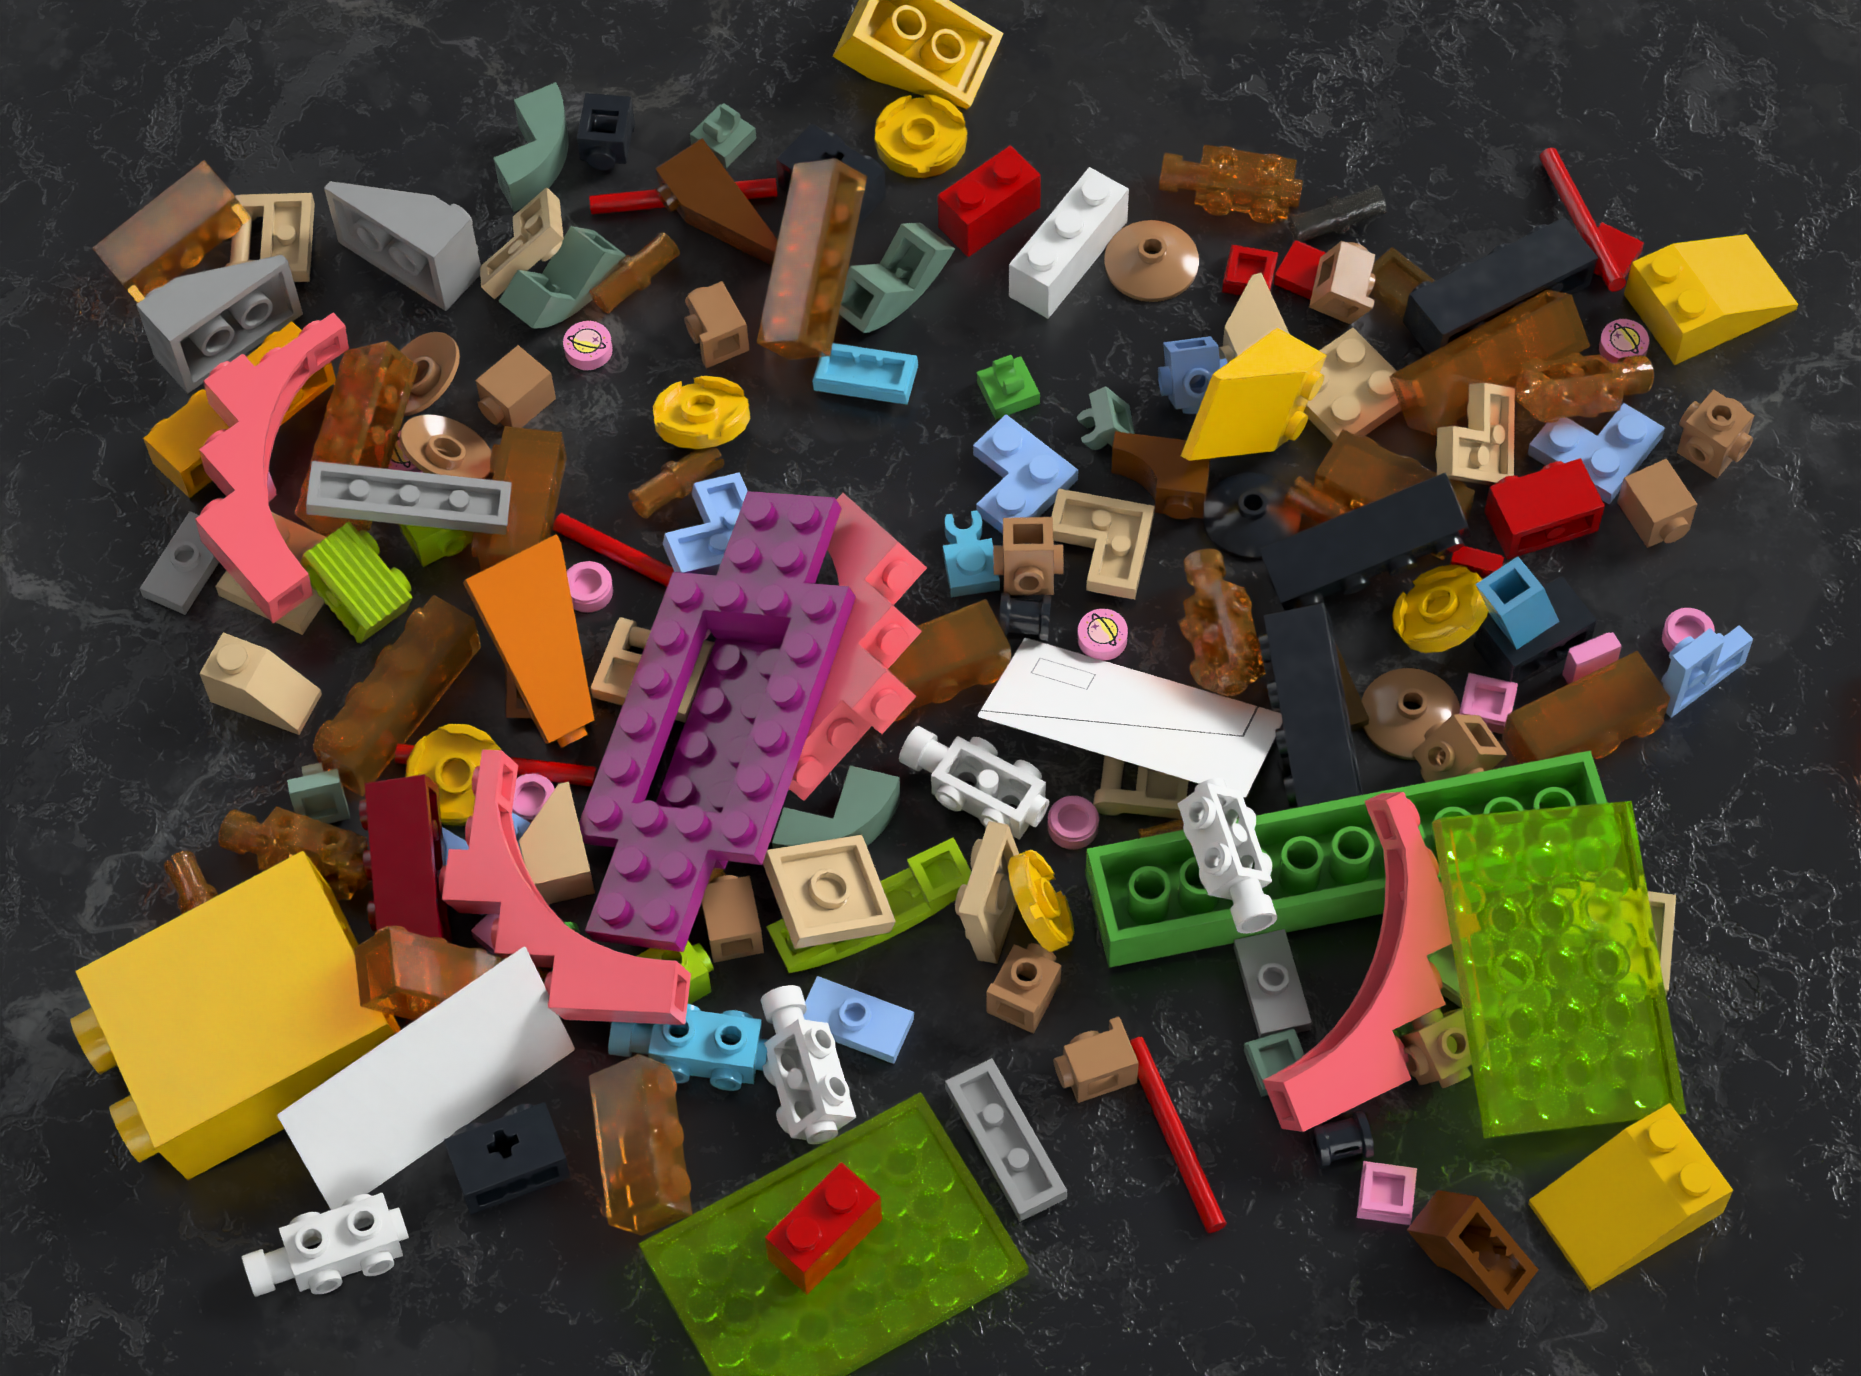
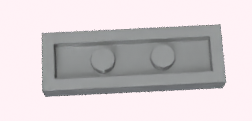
M992 1058L945 1081V1089L1019 1222L1067 1199L1066 1187Z

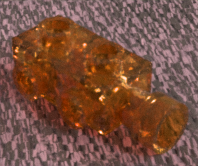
M1204 145L1201 163L1183 160V155L1165 152L1159 190L1176 193L1178 188L1196 191L1194 204L1202 205L1209 214L1223 216L1230 213L1231 210L1250 213V217L1256 222L1268 224L1276 221L1277 218L1287 219L1289 207H1299L1303 180L1294 179L1296 159L1284 158L1276 154L1241 151L1228 146Z
M1577 352L1569 354L1564 359L1549 361L1534 357L1521 364L1515 385V401L1530 411L1533 418L1542 422L1552 423L1559 421L1560 418L1573 416L1596 417L1599 413L1619 411L1623 395L1648 392L1653 385L1654 371L1650 360L1644 355L1622 357L1617 363L1609 362L1600 354L1583 356Z
M1215 549L1198 550L1189 554L1183 561L1187 582L1194 586L1195 594L1183 601L1186 616L1180 620V628L1185 638L1193 644L1196 659L1190 663V672L1194 680L1204 689L1230 697L1244 692L1249 684L1266 675L1260 643L1251 614L1252 605L1244 587L1223 580L1226 576V569L1222 553Z
M277 806L263 823L257 822V818L254 815L233 809L226 815L220 827L218 837L220 847L238 854H244L247 851L257 854L259 869L263 871L304 851L332 888L337 900L343 898L350 900L357 889L362 890L369 881L366 877L363 863L364 851L368 850L367 837L350 830H345Z

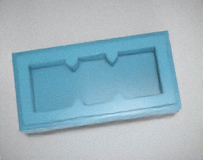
M824 342L812 380L815 391L907 405L918 368V360L915 355Z

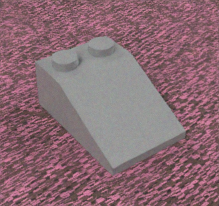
M332 181L324 187L338 242L443 310L447 311L480 276L481 264L472 226L473 221L470 215L459 205H448L434 195Z
M283 255L176 277L164 286L150 291L142 301L136 304L154 358L187 393L203 384V380L208 378L210 372L217 365L225 361L231 362L241 354L245 355L261 344L268 335L280 331L291 321L293 322L303 315L288 260Z

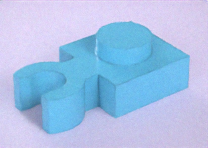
M977 510L971 511L972 526L968 529L957 528L954 525L952 514H948L945 517V535L951 544L943 545V557L951 597L1000 590L999 575H994L992 538L980 540L982 536V518Z

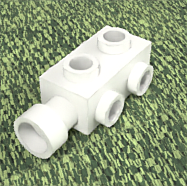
M917 726L911 731L901 749L899 762L916 771L925 769L932 773V794L935 795L942 805L953 811H961L962 809L979 818L985 827H987L988 821L1008 824L1012 836L1020 840L1029 825L1036 827L1041 822L1049 806V800L1045 798L1046 782L1041 780L1042 775L1040 771L1024 760H1016L1014 765L997 757L998 752L996 748L980 737H972L970 742L957 736L949 748L937 742V735ZM963 781H970V782H972V783L975 784V787H973V786H971V785H969V784H967V783H965V782H963ZM1007 804H1014L1018 807L1015 809Z
M1222 778L1207 779L1195 787L1194 793L1178 803L1184 822V833L1192 845L1200 869V880L1206 888L1208 895L1233 901L1234 905L1230 911L1238 932L1254 933L1261 931L1276 922L1277 914L1271 897L1264 894L1262 888L1272 882L1270 876L1272 862L1270 857L1263 853L1254 830L1256 826L1255 813L1251 808L1246 807L1240 790L1227 788L1225 780Z
M788 985L775 988L762 996L761 1004L766 1021L773 1024L776 1033L775 1036L764 1043L767 1048L768 1059L763 1066V1072L767 1080L777 1088L781 1106L776 1112L777 1120L782 1129L790 1134L791 1138L807 1140L809 1144L825 1143L838 1135L837 1130L856 1118L849 1095V1087L845 1081L836 1052L835 1040L830 1032L828 1023L804 1019L803 1015L807 1007L800 987Z
M383 1192L374 1196L361 1194L347 1199L341 1207L322 1214L308 1212L295 1217L289 1225L279 1228L285 1247L265 1254L263 1249L243 1255L242 1260L255 1297L276 1290L275 1284L295 1278L300 1292L310 1288L313 1294H325L341 1286L343 1282L341 1277L362 1270L365 1276H376L390 1270L394 1266L393 1259L403 1256L399 1241L407 1239L409 1236L399 1207L388 1210ZM372 1224H373V1226H372L369 1230H366V1231H359V1230H358V1229H360V1228H363V1227H366V1226H369V1225H372ZM320 1242H321V1244H320L317 1248H314V1249H307V1248H306V1247H309V1246H311V1245H314V1244H317V1243H320Z

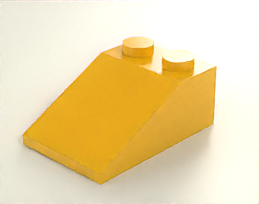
M859 0L832 57L873 81L922 96L924 94L936 95L950 101L955 106L968 109L972 105L1004 33L949 0Z
M1747 234L1674 243L1635 260L1631 264L1624 292L1625 297L1674 365L1795 311L1798 307V303Z
M1279 328L1271 331L1212 374L1181 456L1192 461L1272 452L1289 439L1295 441L1302 433L1308 420V415L1304 413L1308 400L1311 401L1317 395L1323 384L1325 376L1320 371L1327 355Z
M1669 1103L1625 1128L1532 1197L1528 1204L1587 1289L1592 1291L1721 1215L1725 1210L1733 1189Z

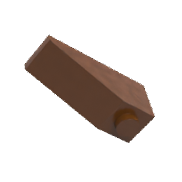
M703 138L656 168L659 186L655 188V192L670 213L676 209L686 223L777 269L785 264L781 244Z

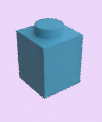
M1516 557L1476 584L1491 618L1516 649H1519L1559 622L1544 587L1519 557Z

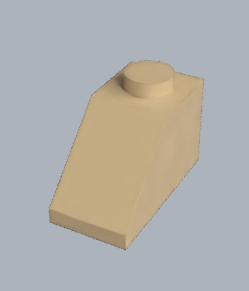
M1262 273L1252 275L1224 327L1223 347H1219V358H1226L1227 363L1276 328L1289 334Z
M222 633L200 672L210 702L300 735L322 695L321 690L270 650L226 633Z
M569 782L561 783L555 788L519 840L524 864L536 888L547 904L595 893Z

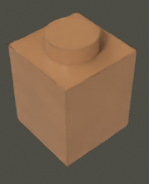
M519 345L476 379L480 398L478 407L482 414L495 425L500 422L513 434L556 399L551 372Z
M1667 459L1624 477L1617 501L1647 548L1662 541L1672 543L1682 538L1690 530L1697 507L1696 501Z
M726 875L713 879L707 885L701 901L713 963L764 953L762 933L750 876L738 878Z

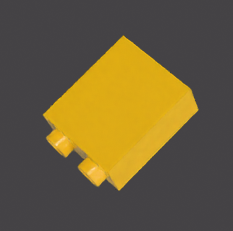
M304 851L75 971L91 1005V1008L70 1019L75 1036L89 1062L99 1074L118 1065L131 1094L109 1107L112 1119L121 1138L138 1162H142L160 1153L187 1180L283 1130L284 1127L277 1116L280 1112L401 1030L332 888Z

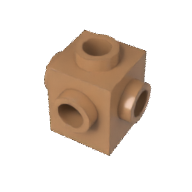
M1713 389L1701 404L1694 401L1683 414L1679 426L1684 429L1677 453L1715 478H1718L1733 460L1735 462L1740 461L1751 446L1753 437L1748 434L1754 415L1748 412L1737 400L1726 398Z
M1053 517L1003 518V545L993 546L994 575H1004V592L1010 595L1026 596L1054 595V574H1063V545H1054Z
M1452 714L1447 720L1440 721L1430 727L1424 734L1425 741L1412 752L1422 767L1420 771L1425 782L1492 770L1507 756L1480 715Z
M1471 1005L1442 1014L1440 1008L1411 1021L1414 1029L1398 1037L1405 1046L1403 1048L1404 1052L1408 1053L1407 1069L1413 1077H1416L1419 1086L1439 1081L1441 1087L1446 1088L1471 1076L1468 1066L1493 1054Z

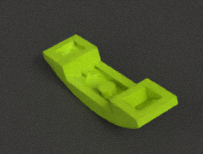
M954 837L907 859L909 868L880 881L896 921L890 933L794 949L784 919L766 926L788 972L793 973L811 969L856 954L904 932L955 901L960 886L968 884L971 870Z

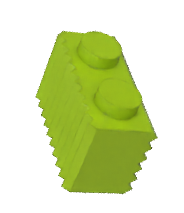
M347 522L343 527L338 528L312 549L307 550L303 554L300 564L308 572L312 588L317 591L325 604L342 621L344 627L348 628L350 634L361 644L404 613L413 597L409 593L411 592V586L405 575L395 567L389 569L378 556L380 549L375 539L365 530L358 532L351 522Z

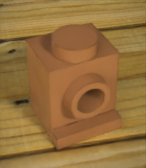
M1341 241L1321 256L1309 308L1348 324L1354 323L1373 309L1374 300L1368 296L1375 283V275L1371 273L1375 254L1368 252L1364 246L1358 243Z
M722 281L709 287L697 288L688 294L685 303L690 315L685 317L684 320L695 344L700 342L702 362L706 369L749 351L747 324Z
M1031 943L1027 949L1014 944L994 983L990 984L986 992L987 1013L1034 1034L1061 983V965L1055 962L1056 956L1054 953L1047 951L1039 944ZM1020 974L1032 980L1022 981L1017 976Z
M1120 1017L1109 1020V1031L1100 1034L1098 1031H1088L1074 1037L1068 1045L1064 1046L1063 1055L1053 1059L1062 1087L1067 1088L1071 1086L1078 1103L1137 1083L1139 1062Z

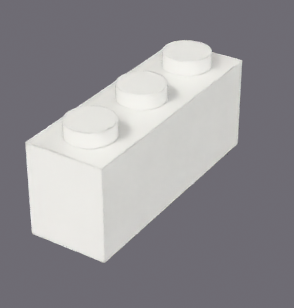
M1089 167L1009 264V297L1049 319L1105 250L1112 237L1127 223L1129 189Z

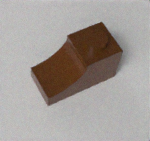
M1115 431L1111 473L1125 476L1142 485L1155 501V513L1166 514L1175 519H1187L1190 517L1203 519L1211 458L1192 461L1183 458L1181 454L1187 440Z
M1437 1190L1407 1229L1409 1234L1438 1267H1443L1462 1278L1497 1309L1508 1311L1538 1272V1268L1477 1196Z

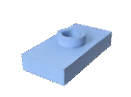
M819 976L816 977L805 1001L807 1010L803 1015L805 1020L828 1023L835 1042L893 1064L914 1020L913 1011Z

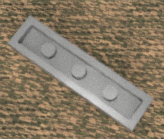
M312 461L306 514L506 535L512 482Z

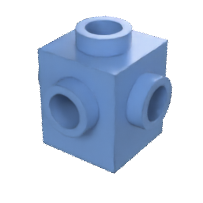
M1211 336L1163 342L1165 366L1158 367L1161 395H1168L1175 409L1182 408L1183 413L1197 414L1212 374L1225 366L1227 360L1226 358H1219V347Z

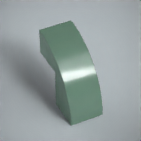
M556 82L514 99L518 126L528 144L494 157L498 184L513 212L522 209L546 187L549 188L554 183L567 157L569 144L568 128L562 95Z
M920 222L901 224L880 264L850 266L829 307L863 333L876 330L902 314L925 292L941 272L955 248Z
M571 226L562 240L560 249L551 258L543 273L517 270L499 302L531 328H545L555 325L571 317L593 300L615 276L628 256L596 231Z
M850 766L834 818H827L784 807L772 842L773 849L862 835L866 846H868L885 830L898 808L901 800L899 777Z

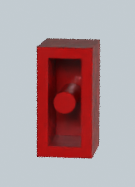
M1011 145L938 194V228L967 257H970L1040 208L1041 174Z
M1579 458L1567 463L1556 461L1544 466L1538 472L1522 477L1508 476L1499 480L1495 485L1489 487L1484 512L1508 560L1597 532L1605 505L1582 459Z
M840 1162L765 1236L768 1260L808 1295L882 1221L881 1196L844 1163Z

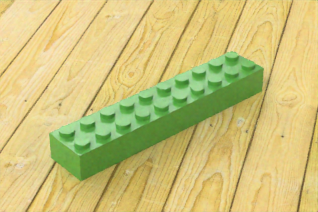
M1591 751L1257 815L1254 830L1262 852L1266 853L1272 862L1270 874L1272 882L1262 888L1264 894L1271 897L1277 914V920L1268 928L1254 933H1240L1237 931L1230 911L1234 905L1232 900L1208 895L1206 888L1200 880V869L1192 845L1187 839L1184 830L1088 848L1086 879L1108 967L1231 944L1236 939L1283 929L1287 933L1383 914L1386 882L1384 852L1364 802L1381 793H1405L1406 798L1415 805L1419 813L1420 826L1418 828L1424 844L1433 852L1439 865V875L1437 877L1439 882H1461L1462 887L1471 896L1611 869L1620 840Z

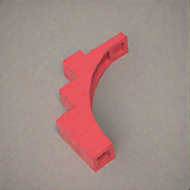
M334 312L321 321L316 320L306 325L299 336L284 347H277L267 352L258 365L254 366L244 354H241L231 362L225 361L217 365L210 372L208 378L203 380L209 405L230 428L227 430L221 429L212 434L204 446L199 449L205 473L226 495L224 499L217 498L208 503L201 511L200 516L195 518L200 540L272 623L278 621L313 595L308 572L287 547L277 529L269 508L268 474L276 434L294 397L312 374L349 349L346 327Z
M844 493L836 499L842 509L827 551L833 560L839 586H849L856 599L789 786V790L803 801L871 726L883 734L916 697L888 668L922 632L894 604L921 576L927 567Z
M482 750L480 766L474 769L472 776V790L475 796L473 816L467 819L465 827V839L469 849L448 850L447 865L441 868L439 874V891L442 895V900L459 913L499 915V918H496L492 924L491 942L495 949L494 953L503 960L522 947H526L535 967L553 968L552 972L547 973L544 983L549 994L548 1008L564 1020L685 1025L691 973L677 961L636 957L592 942L570 929L549 907L536 888L524 864L516 840L512 809L518 765L502 750Z
M1404 792L1381 793L1364 801L1384 852L1386 882L1381 932L1364 982L1350 1007L1335 1027L1312 1050L1295 1063L1263 1080L1282 1129L1304 1132L1411 1080L1406 1063L1409 1061L1408 1053L1404 1052V1044L1394 1035L1392 1030L1446 1005L1440 991L1443 986L1440 973L1435 965L1428 961L1427 955L1480 931L1474 917L1476 915L1475 902L1470 893L1462 887L1461 882H1439L1437 877L1439 875L1437 859L1433 852L1424 844L1418 828L1420 826L1419 813L1415 805L1406 798Z

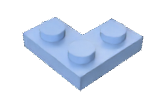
M1623 403L1597 436L1556 411L1529 444L1527 454L1545 466L1556 461L1567 463L1581 458L1601 499L1610 504L1620 492L1624 477L1635 473L1662 439L1665 427Z
M1004 415L973 445V455L1003 478L976 504L981 518L1002 534L1003 518L1040 517L1055 502L1058 488L1068 490L1078 480L1077 468L1008 415Z
M740 473L694 483L692 497L704 524L665 533L663 546L674 572L717 575L747 493V488Z
M1739 625L1725 636L1721 633L1716 634L1710 628L1696 639L1692 636L1683 639L1669 654L1671 662L1668 671L1661 680L1663 687L1657 704L1672 718L1742 666L1747 659L1753 638Z

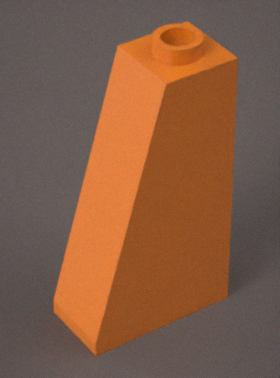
M556 534L465 579L463 584L545 744L557 739L562 748L588 735L584 725L594 721V715L562 545Z

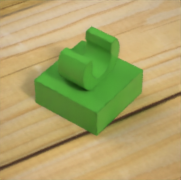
M1012 355L1000 358L992 362V367L977 372V383L995 420L1002 418L1004 415H1010L1040 404V393L1021 356L1013 359Z

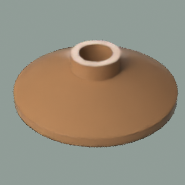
M1147 220L1132 223L1122 228L1112 237L1105 251L1104 264L1109 280L1120 292L1136 300L1159 302L1180 295L1193 283L1198 272L1199 255L1195 243L1182 229L1167 222ZM1146 251H1156L1159 253L1149 254Z
M430 332L415 338L399 351L389 364L381 383V401L387 410L397 416H410L423 411L439 399L452 382L459 365L460 353L454 339L443 332Z
M419 415L409 419L400 432L399 442L402 451L411 463L424 473L485 479L492 469L493 455L487 443L471 428L456 420L438 415Z
M1414 668L1396 669L1379 676L1368 686L1361 700L1369 717V724L1363 727L1367 738L1382 752L1405 760H1416L1412 752L1425 741L1424 734L1430 727L1440 721L1447 720L1452 714L1460 713V704L1457 696L1445 681L1430 672ZM1414 702L1421 707L1417 710H1410L1403 703Z

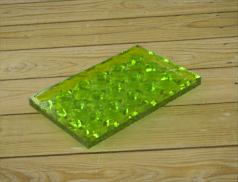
M1632 801L1443 817L1433 821L1432 825L1484 1139L1639 1121L1669 1103L1678 1115L1686 1114Z
M921 1092L639 1243L643 1257L711 1376H846L1025 1277L1029 1271L1025 1260ZM842 1162L881 1196L882 1221L806 1295L768 1260L765 1236Z

